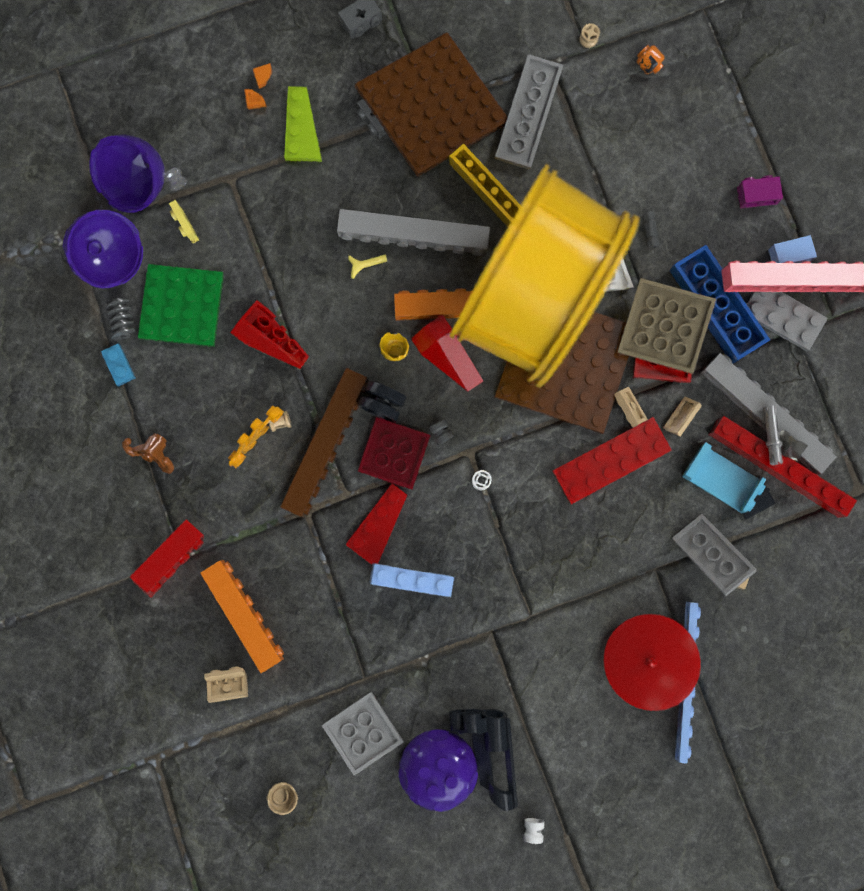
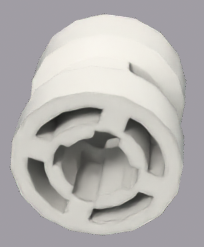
M484 470L477 471L472 477V485L480 491L486 490L492 481L491 475Z
M526 818L524 821L526 832L523 835V841L532 844L543 843L542 829L544 828V821L536 818Z

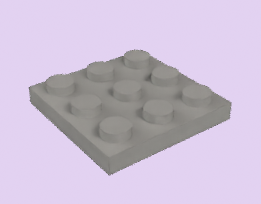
M372 691L322 724L325 732L354 776L404 742Z

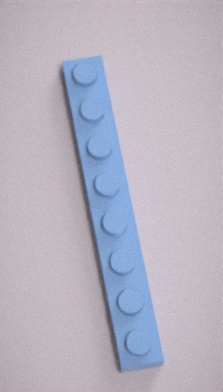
M686 602L684 627L696 642V638L698 639L699 637L697 619L700 618L701 610L698 607V603ZM695 688L684 701L679 703L675 760L679 763L687 764L688 758L691 757L689 738L692 737V726H690V718H693L694 707L691 706L692 698L695 697Z

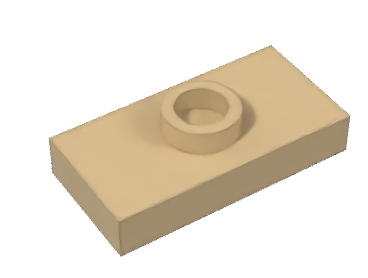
M684 397L663 428L681 437L702 405L697 401Z

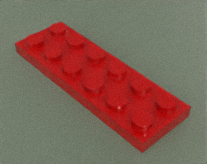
M654 417L552 472L571 505L672 451Z

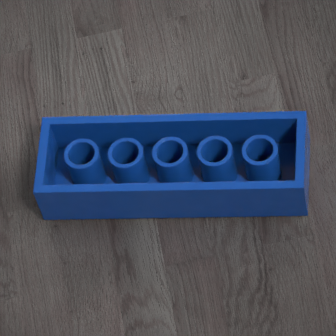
M704 245L674 264L669 271L682 290L716 299L708 329L725 355L732 360L733 364L770 341V338L738 292H724L722 267L707 245Z

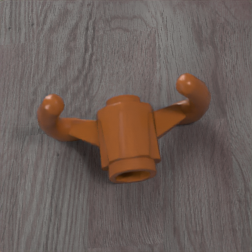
M154 433L152 436H149L144 444L133 448L130 446V438L122 441V447L128 455L132 457L141 455L148 462L155 461L161 470L167 474H171L174 471L172 461L163 454L167 441L161 435Z

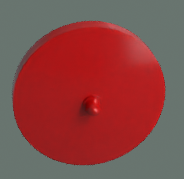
M643 614L632 617L614 630L606 644L604 669L609 684L621 699L639 709L659 711L678 705L691 694L699 678L701 662L697 644L685 627L669 617L659 614Z

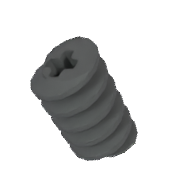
M114 298L105 301L107 304L106 310L109 311L107 317L110 318L108 323L111 325L110 332L113 333L111 335L113 340L128 339L131 337L130 334L135 332V329L129 328L134 322L127 320L133 317L132 314H126L127 311L131 310V307L125 306V304L130 302L128 299Z

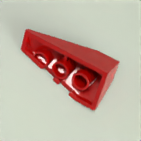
M256 300L230 333L244 344L301 369L309 356L295 339H291L286 334L287 329L276 322V316L273 312Z
M441 315L424 326L411 340L425 359H428L468 392L484 381L462 344L458 341L457 336L455 335L453 339L449 337L453 329L445 317Z

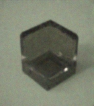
M784 429L779 433L780 441H782L781 454L797 461L808 445L797 440Z

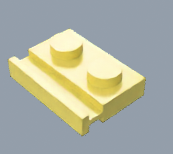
M176 200L170 202L169 205L172 210L169 212L174 221H179L181 226L178 228L183 237L187 236L192 243L199 241Z

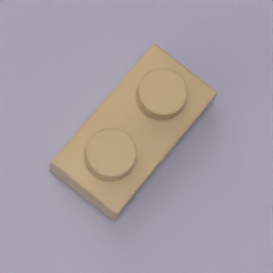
M629 387L614 394L618 405L624 411L626 419L632 427L648 420Z

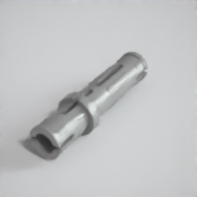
M768 405V408L767 406L763 407L768 441L766 442V447L769 450L770 465H778V462L779 464L783 463L781 454L782 441H780L776 406Z

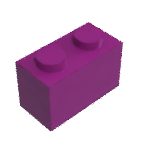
M772 175L764 176L761 179L749 177L743 179L737 187L740 209L777 205L783 199L780 177H773Z

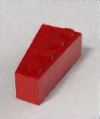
M186 519L130 576L131 580L146 595L152 598L162 585L175 574L178 567L190 558V554L194 549L198 550L203 545L204 535Z

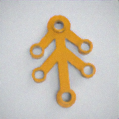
M272 406L267 411L266 415L268 418L264 422L258 418L255 419L250 426L253 429L250 437L244 433L237 442L240 444V447L228 457L230 460L228 465L235 468L240 466L246 458L244 454L251 450L257 443L256 440L269 429L267 424L270 421L276 423L284 411L279 407Z

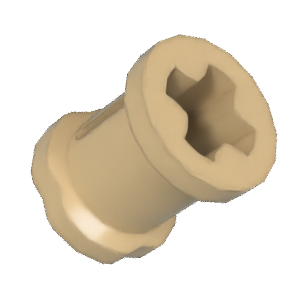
M284 411V414L276 423L269 422L272 432L283 427H292L287 411Z

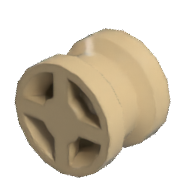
M586 24L582 28L580 35L581 45L585 48L594 47L600 35L599 28L595 24Z

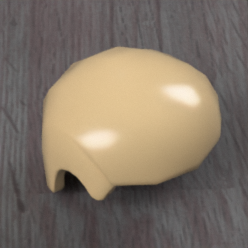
M281 782L274 784L269 789L267 803L271 811L276 814L285 815L296 808L298 795L293 786Z

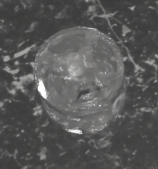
M177 167L165 173L164 179L166 182H169V187L172 191L182 189L188 182L185 177H182V172Z

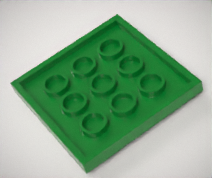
M148 264L138 338L215 347L224 273Z

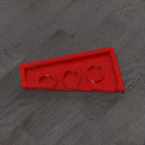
M392 483L346 543V546L371 565L372 563L378 564L408 495Z

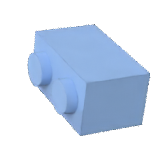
M811 235L777 243L768 249L771 261L776 263L793 261L794 263L811 262L817 257Z

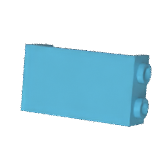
M703 443L682 477L738 512H750L756 503L754 501L757 494L761 495L766 487L764 485L766 479H758L711 450L712 446L708 443Z

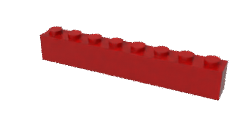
M725 416L717 419L708 434L838 518L847 517L857 502L856 499L782 452L783 463L779 464L778 462V465H770L769 450L766 447V442Z

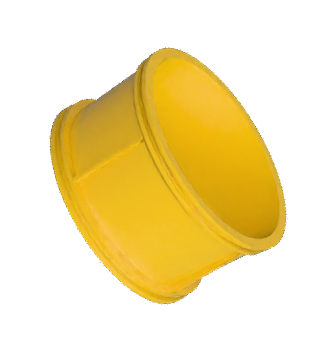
M548 164L543 168L449 336L453 339L457 335L459 336L458 341L462 342L464 339L528 371L527 380L530 382L535 380L534 385L538 388L542 387L551 377L587 323L620 265L640 220L636 215H632L629 218L630 213L624 211L620 216L616 215L556 176L558 171L549 172L550 166Z

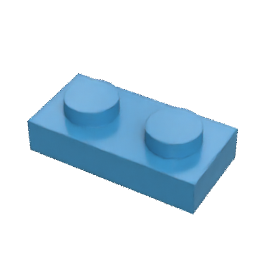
M120 344L101 351L117 386L136 378Z

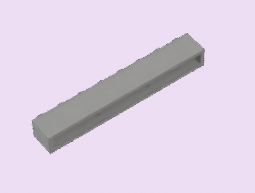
M340 209L337 227L338 236L344 240L355 238L367 243L372 240L378 241V243L388 245L389 243H396L401 247L413 245L418 249L430 247L436 251L453 250L454 253L458 254L471 252L475 256L487 254L490 227L344 209Z
M718 354L701 372L704 377L765 431L766 424L763 407L767 406L768 408V405H775L782 446L808 470L816 475L822 474L837 457L829 446L823 445L818 440L819 438L816 434L808 432L800 420L794 419L789 415L788 409L784 406H779L771 394L765 393L760 389L761 386L756 381L750 380L743 369L734 366L732 360L727 355Z

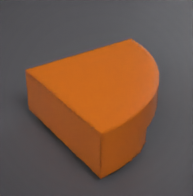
M270 63L253 69L259 89L267 84L272 75Z
M244 89L248 110L266 107L265 100L260 94L251 89Z

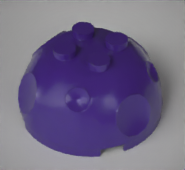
M95 210L75 219L66 230L63 250L67 264L78 278L90 286L111 288L124 284L140 268L143 259V246L141 245L139 232L134 224L125 216L114 211Z
M429 730L417 735L406 746L400 759L399 780L402 788L415 804L427 810L448 811L460 805L473 792L477 783V763L471 747L462 737L446 730Z

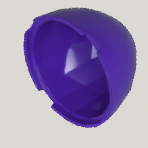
M112 135L101 139L91 151L89 166L93 184L97 192L102 193L109 201L108 204L113 208L126 213L141 211L148 207L162 190L165 178L162 158L157 150L143 139L130 135Z

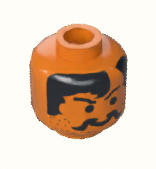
M647 45L637 55V64L646 74L652 72L656 74L664 66L662 62L665 57L655 45L650 47Z

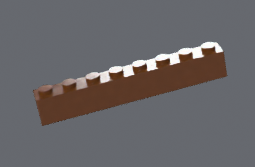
M348 368L345 369L281 504V508L303 518L305 515H309L313 506L310 503L313 497L316 498L321 489L319 484L321 480L326 479L329 472L327 467L330 462H334L337 455L335 450L338 445H342L345 438L343 433L352 424L353 418L351 416L354 410L357 411L359 409L358 403L362 393H366L364 390L368 382L366 376Z

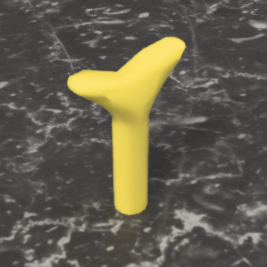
M350 255L348 256L350 263L353 265L351 271L352 279L363 268L387 262L386 255L364 261L356 260Z

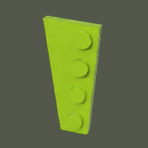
M288 86L285 161L322 162L307 87Z

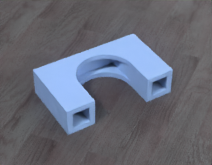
M372 563L369 582L373 585L451 597L454 577Z

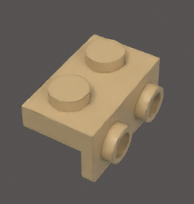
M231 667L229 670H212L210 673L204 674V679L207 681V701L209 703L248 697L247 674L243 668Z

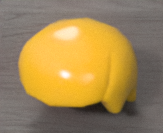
M388 332L381 337L379 346L381 354L385 359L401 361L408 355V341L400 333L391 334Z

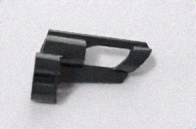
M459 709L449 711L451 731L459 732V734L472 733L480 785L489 790L492 802L498 808L507 812L518 807L511 725L507 713L498 709ZM505 751L508 791H503L494 785L491 752Z

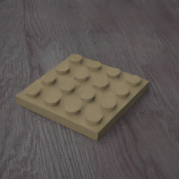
M640 278L618 353L693 374L716 299Z

